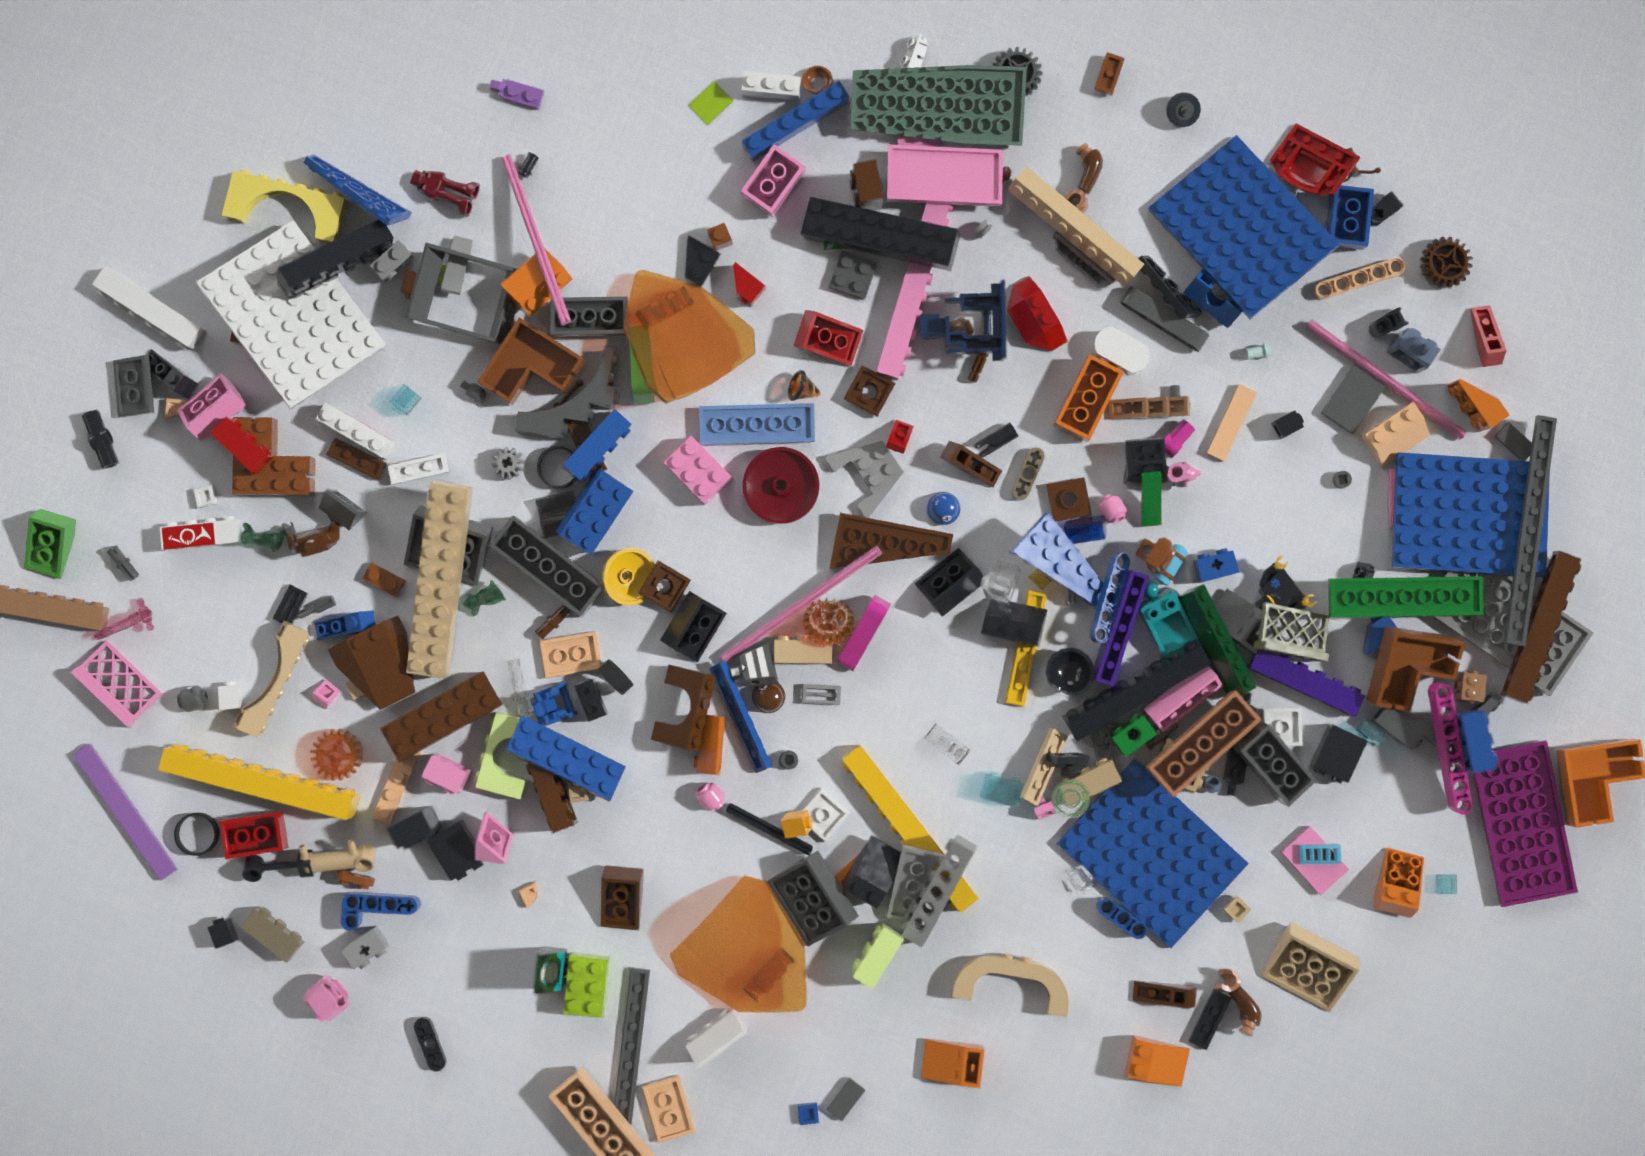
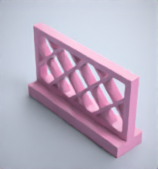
M107 640L85 662L71 672L128 727H131L135 720L162 695ZM108 647L112 651V659L101 660L102 651ZM98 662V673H89L85 669L90 663ZM101 662H112V673H101ZM115 662H124L126 664V673H115ZM126 675V686H115V676ZM129 675H138L140 677V686H129ZM101 676H112V686L104 687L101 684ZM143 688H151L156 694L151 699H143ZM115 689H126V700H117L115 698ZM129 689H140V699L129 700ZM129 702H140L139 710L133 715L129 711Z

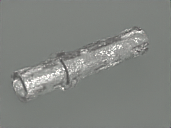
M513 659L507 661L515 696L513 701H516L518 718H520L522 715H530L527 702L529 697L525 692L520 660Z

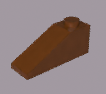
M952 441L947 443L940 456L946 462L991 487H994L1002 473V470L961 444Z
M1135 980L1133 1000L1189 1009L1196 1005L1197 987Z

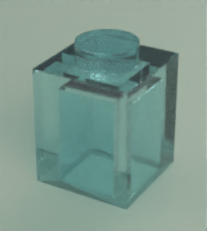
M403 384L389 402L393 404L392 409L398 414L404 413L409 415L422 397Z

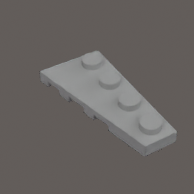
M903 845L887 918L906 921L941 853Z

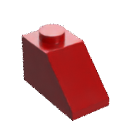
M735 262L733 269L736 293L739 296L737 299L745 306L747 304L753 306L765 291L766 286Z

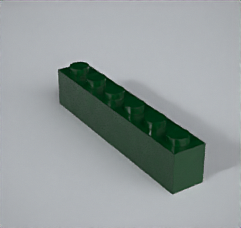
M1205 584L1189 589L1178 596L1191 626L1215 673L1220 679L1226 694L1236 690L1240 696H1244L1255 689L1257 686Z

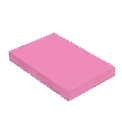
M1308 826L1280 852L1316 892L1322 895L1349 869L1342 861L1341 864H1299V845L1326 844L1311 826ZM1306 849V860H1310L1309 849ZM1314 849V860H1318L1317 849ZM1322 849L1323 859H1326L1325 849ZM1331 850V859H1334V853Z

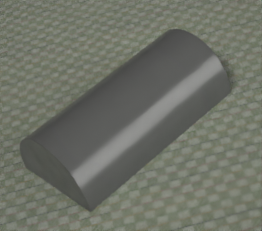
M627 296L562 297L571 321L565 326H561L553 304L554 302L552 298L550 299L551 336L629 335V303Z

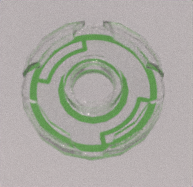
M1066 779L1060 782L1054 788L1051 796L1052 805L1057 813L1066 818H1077L1085 813L1091 801L1090 792L1081 781L1075 779ZM1066 795H1075L1076 802L1073 804L1068 803Z

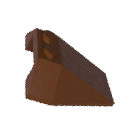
M399 616L383 621L328 649L335 666L380 710L415 693L413 674L406 673L409 645L407 632Z

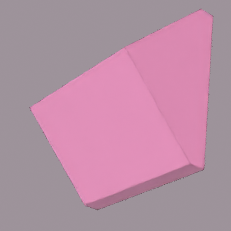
M485 812L477 835L475 860L504 864L513 833L488 812Z

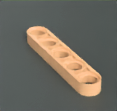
M1393 258L1321 281L1314 287V295L1316 298L1323 300L1398 276L1405 270V263L1400 258ZM1392 262L1399 263V272L1391 270ZM1374 268L1381 269V278L1373 276ZM1356 274L1363 275L1364 282L1362 284L1355 282L1354 277ZM1337 280L1345 281L1346 288L1344 290L1337 288ZM1324 285L1327 287V295L1319 294V286Z

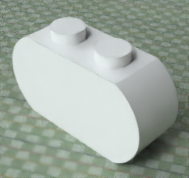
M1107 327L1101 330L1094 338L1092 345L1094 355L1100 360L1124 371L1123 375H1133L1140 372L1149 361V350L1146 345L1114 327Z

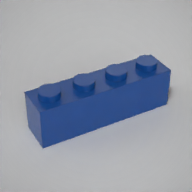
M614 409L562 465V468L578 482L581 479L586 481L593 473L590 471L594 465L599 467L605 460L603 455L607 451L611 453L618 446L616 441L620 437L624 439L631 432L629 427L632 424Z

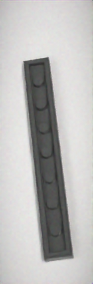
M631 967L614 1102V1106L630 1125L633 1118L650 969Z

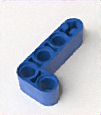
M351 892L342 900L341 925L345 930H354L361 925L363 912L411 915L420 909L421 901L414 895ZM351 896L356 898V906L350 905L349 898ZM369 898L375 899V907L369 906ZM388 899L395 901L394 909L388 907ZM410 901L411 904H414V907L411 909L408 905H404L401 907L402 904H407ZM349 916L355 918L356 923L354 926L348 923L347 919Z

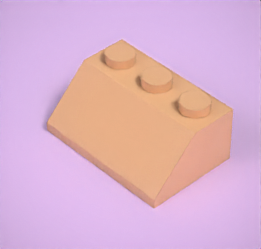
M1412 402L1360 437L1381 468L1396 459V453H1405L1429 437L1430 434L1424 416L1415 403Z

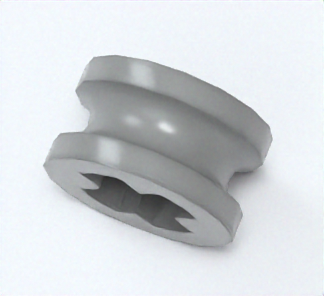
M985 219L974 233H978L982 239L991 229L992 225H988Z

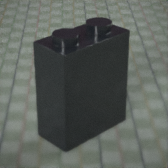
M1328 724L1309 766L1314 767L1313 771L1322 776L1325 773L1331 775V780L1342 784V781L1349 783L1368 741L1336 725Z
M463 819L426 841L450 881L455 878L459 881L467 876L466 871L472 868L475 871L484 865L482 861L475 860L476 841Z

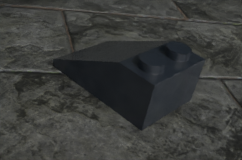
M871 835L841 882L844 890L877 909L888 893L895 877L901 852Z

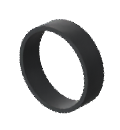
M553 446L546 449L540 455L537 462V472L540 479L546 485L556 489H563L572 485L576 480L573 478L570 482L561 486L547 483L541 474V462L548 452L555 449H564L571 454L574 452L563 446Z
M200 812L188 814L177 823L174 830V840L177 847L185 854L199 856L208 853L216 846L219 840V827L216 821L208 814ZM194 815L206 818L214 830V839L211 846L206 851L200 853L186 849L179 835L182 823L188 817Z

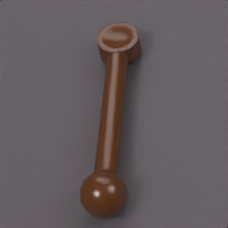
M577 380L576 385L558 403H554L553 408L562 405L578 387H582L584 384L583 380Z

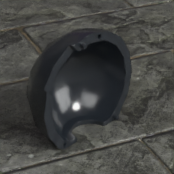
M1072 647L1060 649L1053 653L1048 660L1045 672L1047 682L1051 687L1070 696H1080L1088 691L1093 684L1095 676L1094 665L1089 656L1082 650Z

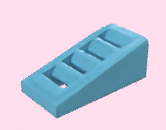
M1299 845V864H1341V845ZM1306 849H1309L1310 860H1306ZM1314 849H1317L1318 860H1314ZM1322 849H1325L1326 859H1323ZM1331 849H1333L1334 859H1331Z

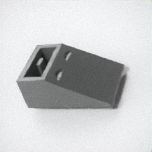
M1226 589L1215 606L1233 641L1248 652L1256 653L1258 650L1254 649V641H1259L1262 610L1231 590ZM1270 627L1266 631V638L1272 631Z

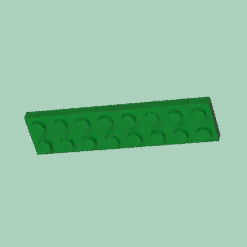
M1483 576L1328 579L1329 617L1483 615Z

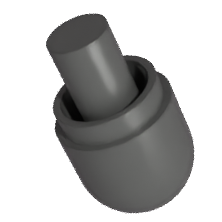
M463 381L460 385L461 388L466 390L468 397L474 401L480 402L486 396L485 390L476 383L469 384Z

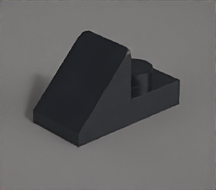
M1079 752L1047 753L1046 761L1054 763L1053 766L1061 767V776L1073 779L1089 761V756Z

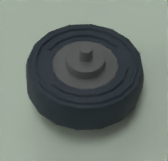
M1186 92L1177 93L1171 97L1166 108L1169 121L1178 127L1191 126L1197 121L1201 112L1200 102L1197 97Z

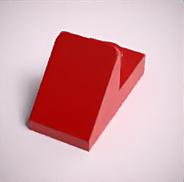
M896 420L886 448L904 454L914 426Z

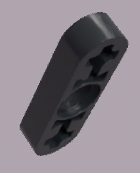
M425 1016L420 1017L414 1023L416 1036L428 1067L434 1072H439L446 1066V1056L432 1020ZM421 1021L424 1024H428V1026L426 1027L427 1034L429 1032L432 1033L431 1035H427L425 1038H422V1036L425 1035L424 1029L419 1028ZM427 1039L435 1041L434 1049H428L425 1046ZM436 1050L439 1051V1053L435 1054L437 1060H442L440 1067L437 1064L433 1065L434 1055L429 1056V1054L434 1053Z

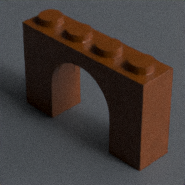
M668 665L664 683L680 687L687 692L690 698V711L686 719L678 725L655 721L651 740L686 750L698 751L716 676Z

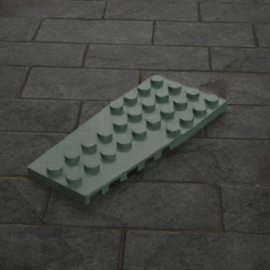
M955 65L853 70L850 128L852 130L965 144L1022 146L1027 67Z

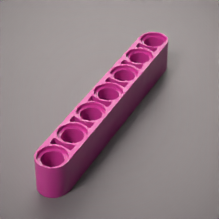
M1434 682L1428 687V697L1447 805L1450 810L1465 815L1471 811L1472 802L1453 693L1450 686ZM1442 688V693L1438 696V690ZM1445 707V713L1442 715L1441 710ZM1449 726L1448 732L1444 733L1445 727ZM1452 745L1451 751L1448 752V746ZM1455 763V768L1451 771V766ZM1458 782V788L1454 789V785ZM1462 801L1461 806L1458 808V803Z

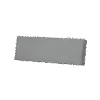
M454 236L451 250L470 255L473 240ZM449 255L441 291L460 295L468 260Z

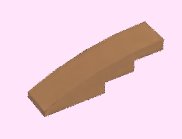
M1189 396L1142 397L1109 401V419L1190 416Z

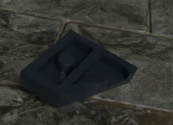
M689 235L687 237L685 278L702 287L721 253Z

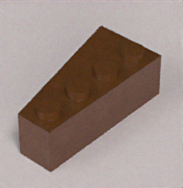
M527 762V772L533 777V787L535 792L539 794L540 805L546 814L547 823L552 834L577 824L578 820L572 804L569 802V796L562 779Z

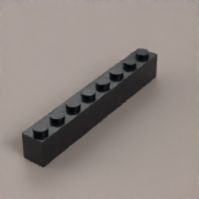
M1196 639L1188 641L1183 647L1169 652L1160 660L1153 661L1150 666L1136 671L1131 677L1119 681L1112 688L1103 690L1093 699H1088L1079 707L1070 709L1062 718L1078 742L1206 668L1211 663L1203 647Z

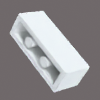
M749 71L743 72L742 96L799 101L801 77Z

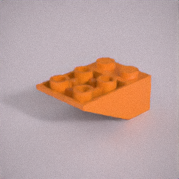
M1458 379L1447 384L1449 394L1454 399H1457L1460 404V410L1468 415L1471 419L1470 424L1475 430L1481 432L1490 429L1510 416L1498 398L1464 380Z
M1387 847L1375 889L1373 908L1411 918L1419 910L1424 857Z
M925 1038L921 1078L958 1086L980 1088L985 1049L983 1045Z

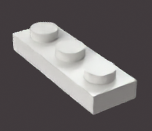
M444 453L388 465L392 485L449 473Z

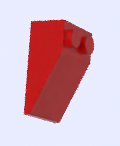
M805 310L793 346L852 366L863 329L816 311Z

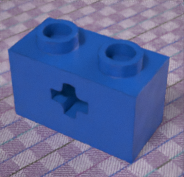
M1225 548L1217 550V555L1209 556V553L1198 555V560L1193 561L1198 582L1202 583L1239 573L1234 551H1228ZM1214 560L1220 564V566H1217V569L1216 567L1212 568L1211 564L1214 563Z

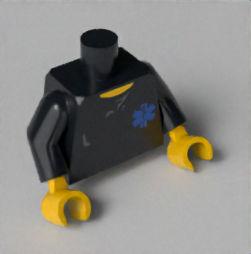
M1278 556L1276 562L1270 565L1262 574L1259 582L1260 588L1258 589L1262 598L1255 603L1256 607L1262 610L1263 603L1266 602L1300 610L1306 607H1313L1317 603V601L1314 603L1309 602V598L1313 594H1309L1307 597L1303 595L1284 570L1288 561L1285 564H1281L1279 560L1283 556Z

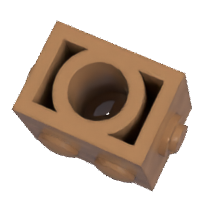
M1477 671L1458 672V680L1454 684L1456 699L1470 704H1474L1475 701L1484 702L1487 675L1478 674Z

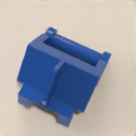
M567 682L533 693L534 697L530 701L534 711L530 712V714L535 713L538 723H544L545 726L578 714V711L574 709L567 690ZM559 690L567 711L565 709L558 710L554 697L559 695Z

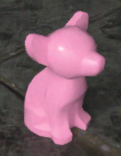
M1186 462L1183 464L1174 463L1168 470L1169 480L1172 482L1184 481L1185 487H1187L1188 482L1195 480L1197 476L1201 475L1200 470H1196Z

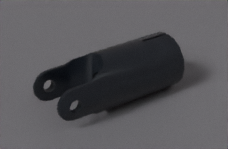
M1009 422L976 442L974 447L981 448L989 444L986 449L979 453V456L983 458L1016 439L1018 434Z

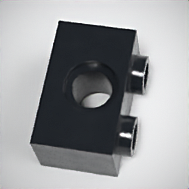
M595 679L574 686L588 722L608 715Z

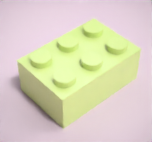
M882 923L881 926H876L872 933V941L866 942L862 949V957L860 959L856 958L851 966L853 978L872 990L904 941L902 934L885 923Z

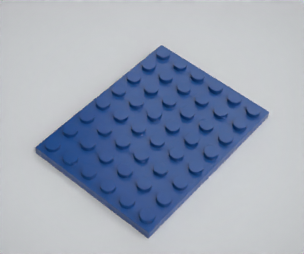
M1237 135L1149 206V211L1249 320L1340 245Z
M1396 453L1391 568L1513 576L1529 461ZM1549 481L1535 577L1538 578L1546 577Z
M1134 758L1120 773L1123 778L1122 781L1107 788L1061 837L1057 844L1168 947L1172 948L1249 863L1176 796L1170 797L1146 768Z

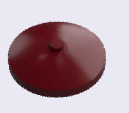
M788 447L770 448L759 453L747 466L743 476V494L750 509L761 519L774 524L792 523L807 515L815 505L819 495L818 473L813 463L803 453Z

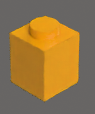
M808 810L786 813L781 819L785 838L807 836L813 828V820L809 816Z

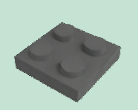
M841 251L829 288L865 300L877 262Z

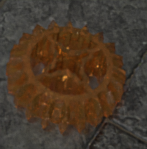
M826 597L823 602L820 599L817 601V604L812 602L811 607H807L806 613L803 615L805 634L808 635L810 640L814 639L815 644L821 642L823 647L826 643L830 647H832L833 643L839 646L840 640L846 642L847 637H850L854 630L855 618L852 610H849L848 604L843 605L842 600L837 603L835 597L832 601H829ZM816 618L819 619L817 625L814 624ZM842 619L844 624L840 627L838 623Z
M331 729L330 734L327 731L323 732L324 738L322 736L317 737L320 743L313 742L312 745L317 749L310 751V753L315 754V757L310 758V760L317 761L313 768L320 767L317 773L322 774L325 772V779L330 774L332 781L336 780L337 777L339 781L343 780L344 776L349 778L351 777L350 772L353 774L357 772L354 766H361L357 762V760L363 759V756H358V753L363 752V749H357L361 742L357 741L354 743L353 741L356 739V736L352 735L349 738L350 731H346L343 735V729H338L337 734L335 729ZM336 739L331 750H323L330 740ZM342 741L349 746L351 754L344 750ZM337 750H338V751H339L338 753H340V755H344V756L338 757V758L335 759V757L333 756V754H329V753H334V752H337ZM323 757L329 758L332 769L326 765ZM343 759H350L349 764L343 770H338V766H340Z

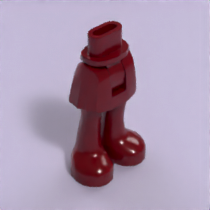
M415 170L410 180V184L417 186V189L432 201L441 199L457 206L459 214L465 217L470 215L473 202L468 198L446 192L444 188L457 191L473 200L478 196L480 190L479 183H459L446 178V173L438 171L426 172L424 170L420 172Z

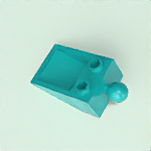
M1148 582L1144 594L1150 598L1141 602L1138 612L1162 656L1165 657L1169 652L1183 647L1188 641L1196 639L1199 642L1176 592L1171 588H1167L1158 593L1159 588L1157 584Z

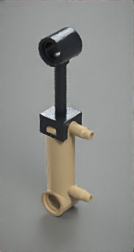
M353 840L347 842L348 850L313 853L312 849L307 850L305 845L301 844L296 861L264 863V859L259 855L247 856L244 862L242 877L246 881L256 882L261 879L264 871L294 868L298 869L300 878L314 877L315 872L347 869L367 872L374 867L376 850L371 845L366 844L360 845L356 849Z

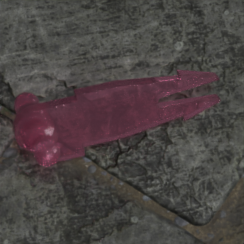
M139 598L137 599V604L140 607L139 612H135L129 615V617L100 630L93 636L100 640L136 625L140 621L146 623L148 631H152L154 629V625L151 622L152 611L145 606L144 599Z

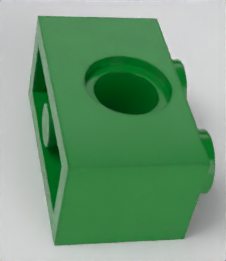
M1136 714L1128 720L1129 724L1125 727L1119 726L1112 731L1113 735L1110 739L1124 757H1127L1157 735L1144 715L1138 716ZM1130 729H1135L1137 732V736L1133 740L1128 738V731Z

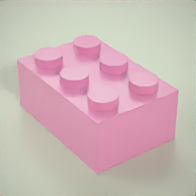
M773 145L742 188L741 196L773 218L806 172L805 166L776 145Z
M221 373L177 409L185 427L202 442L205 438L211 436L210 433L226 416L231 418L233 415L241 412L246 404L238 389Z
M692 436L664 462L705 505L733 479Z

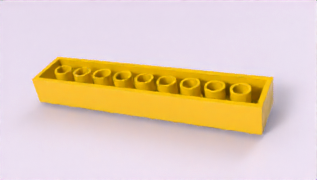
M178 743L177 745L172 744L171 747H164L158 768L159 771L344 820L355 817L361 795L356 794L354 789H337V785L331 783L318 784L319 780L312 778L300 779V775L289 773V775L281 774V770L270 768V770L263 769V765L252 763L251 765H246L244 760L233 758V760L226 759L225 755L217 753L214 755L207 754L208 751L198 748L196 750L188 749L189 746Z

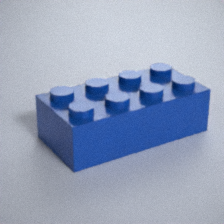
M597 467L555 532L592 555L634 491Z

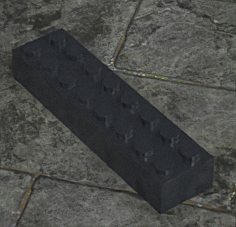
M810 197L800 233L807 240L823 242L947 271L952 270L961 235L957 228Z

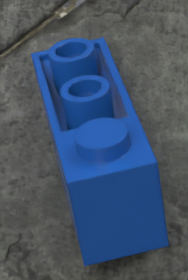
M372 610L315 621L314 624L317 640L360 633L375 626L376 622L374 611Z

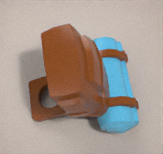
M1163 537L1159 538L1156 544L1144 539L1135 554L1146 561V567L1150 571L1156 572L1154 577L1159 584L1168 586L1174 580V575L1182 562L1186 560L1188 552L1184 546L1180 544L1172 546V542ZM1151 546L1153 549L1148 556L1143 555V548Z

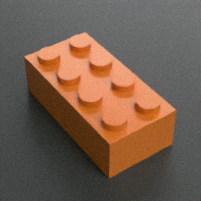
M1089 354L1053 426L1088 442L1124 371Z

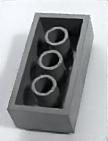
M1260 721L1233 746V749L1283 805L1290 807L1317 781L1267 723Z

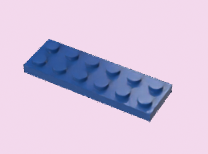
M524 715L521 716L505 749L506 752L608 802L611 801L626 767Z

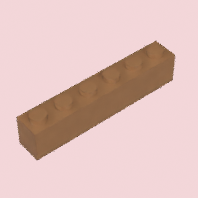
M0 585V613L94 630H106L110 608L103 607L104 603L92 601L91 604H85L83 599L73 598L72 601L65 600L66 596L54 595L51 598L47 597V593L35 591V594H29L27 589L16 588V591L9 590L10 586Z

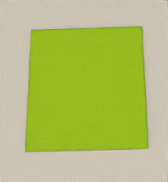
M713 81L688 106L708 126L733 100Z

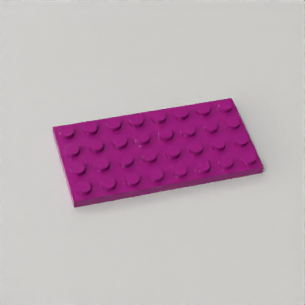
M1547 740L1493 750L1498 758L1497 769L1473 773L1500 907L1578 893Z

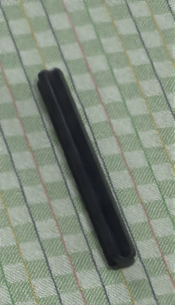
M729 803L726 808V813L806 855H810L813 850V846L797 837L785 838L782 829L732 803Z

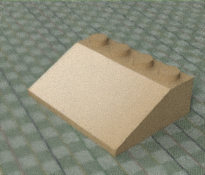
M1290 922L1274 948L1261 976L1330 1012L1360 971V958Z

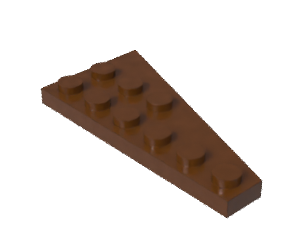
M840 512L829 569L850 566L849 564L853 563L857 558L859 559L863 554L865 555L867 551H871L875 546H878L883 554L868 564L947 554L951 550L953 534Z

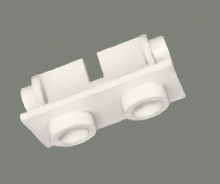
M921 34L912 36L909 39L907 53L903 56L900 63L901 68L921 66L922 60L918 59L917 55L924 57L928 47V40L921 38Z

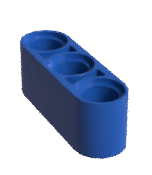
M1102 897L1097 901V910L1135 939H1142L1146 936V925L1108 897ZM1104 902H1110L1111 904L1108 911H1102L1101 909ZM1121 913H1125L1126 920L1122 923H1119L1117 921V916ZM1135 925L1142 926V930L1139 934L1133 933V927Z

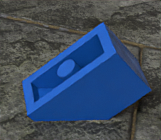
M1390 616L1372 617L1370 619L1372 622L1367 625L1363 653L1365 655H1370L1380 648L1385 626L1397 628Z

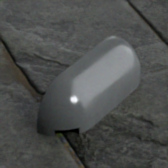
M1058 231L1054 233L1053 239L1057 246L1056 251L1095 284L1104 283L1108 285L1115 281L1111 275Z

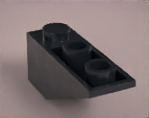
M151 349L147 354L149 356L151 374L171 390L188 399L199 384Z

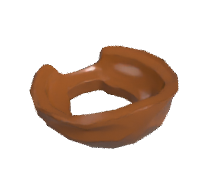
M820 65L808 68L802 75V84L807 91L818 94L833 84V77L827 68ZM815 77H820L825 81V85L820 91L811 89L810 82Z

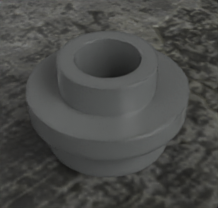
M784 751L779 757V763L784 769L791 770L797 766L798 756L793 751ZM787 756H790L792 758V762L790 764L785 762V758Z

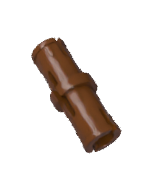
M561 605L553 615L546 618L547 620L535 630V633L543 640L554 628L557 629L559 627V624L571 614L564 605Z

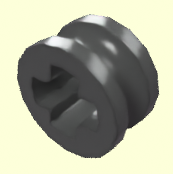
M1347 471L1337 472L1333 476V484L1337 488L1348 487L1352 482V477ZM1339 475H1345L1346 478L1344 480L1346 481V484L1339 483Z

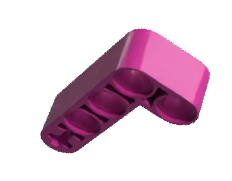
M877 595L873 596L839 656L837 663L854 671L889 610L891 603Z

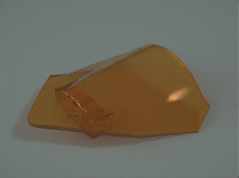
M639 270L635 274L623 330L647 388L665 404L702 390L755 355L754 328L701 286L646 270Z
M744 875L696 929L670 953L679 976L738 1012L802 1011L806 1006L804 942L767 881Z

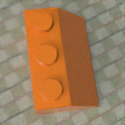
M545 249L557 281L556 283L561 290L573 278L562 264ZM536 254L532 255L500 284L519 309L530 317L551 299V294Z
M707 714L706 724L703 729L698 756H694V768H697L698 773L719 775L721 773L725 726L724 715Z

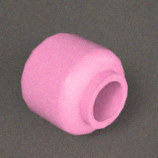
M1107 495L1100 500L1101 504L1098 510L1107 523L1117 524L1126 517L1127 508L1119 496L1111 497V495Z
M705 782L697 789L696 800L705 810L711 811L714 809L716 811L723 806L724 792L715 783Z

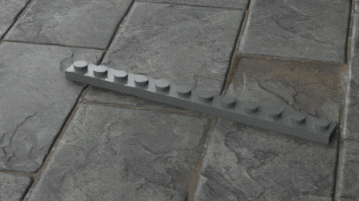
M1535 416L1504 638L1505 644L1522 647L1526 646L1557 418Z

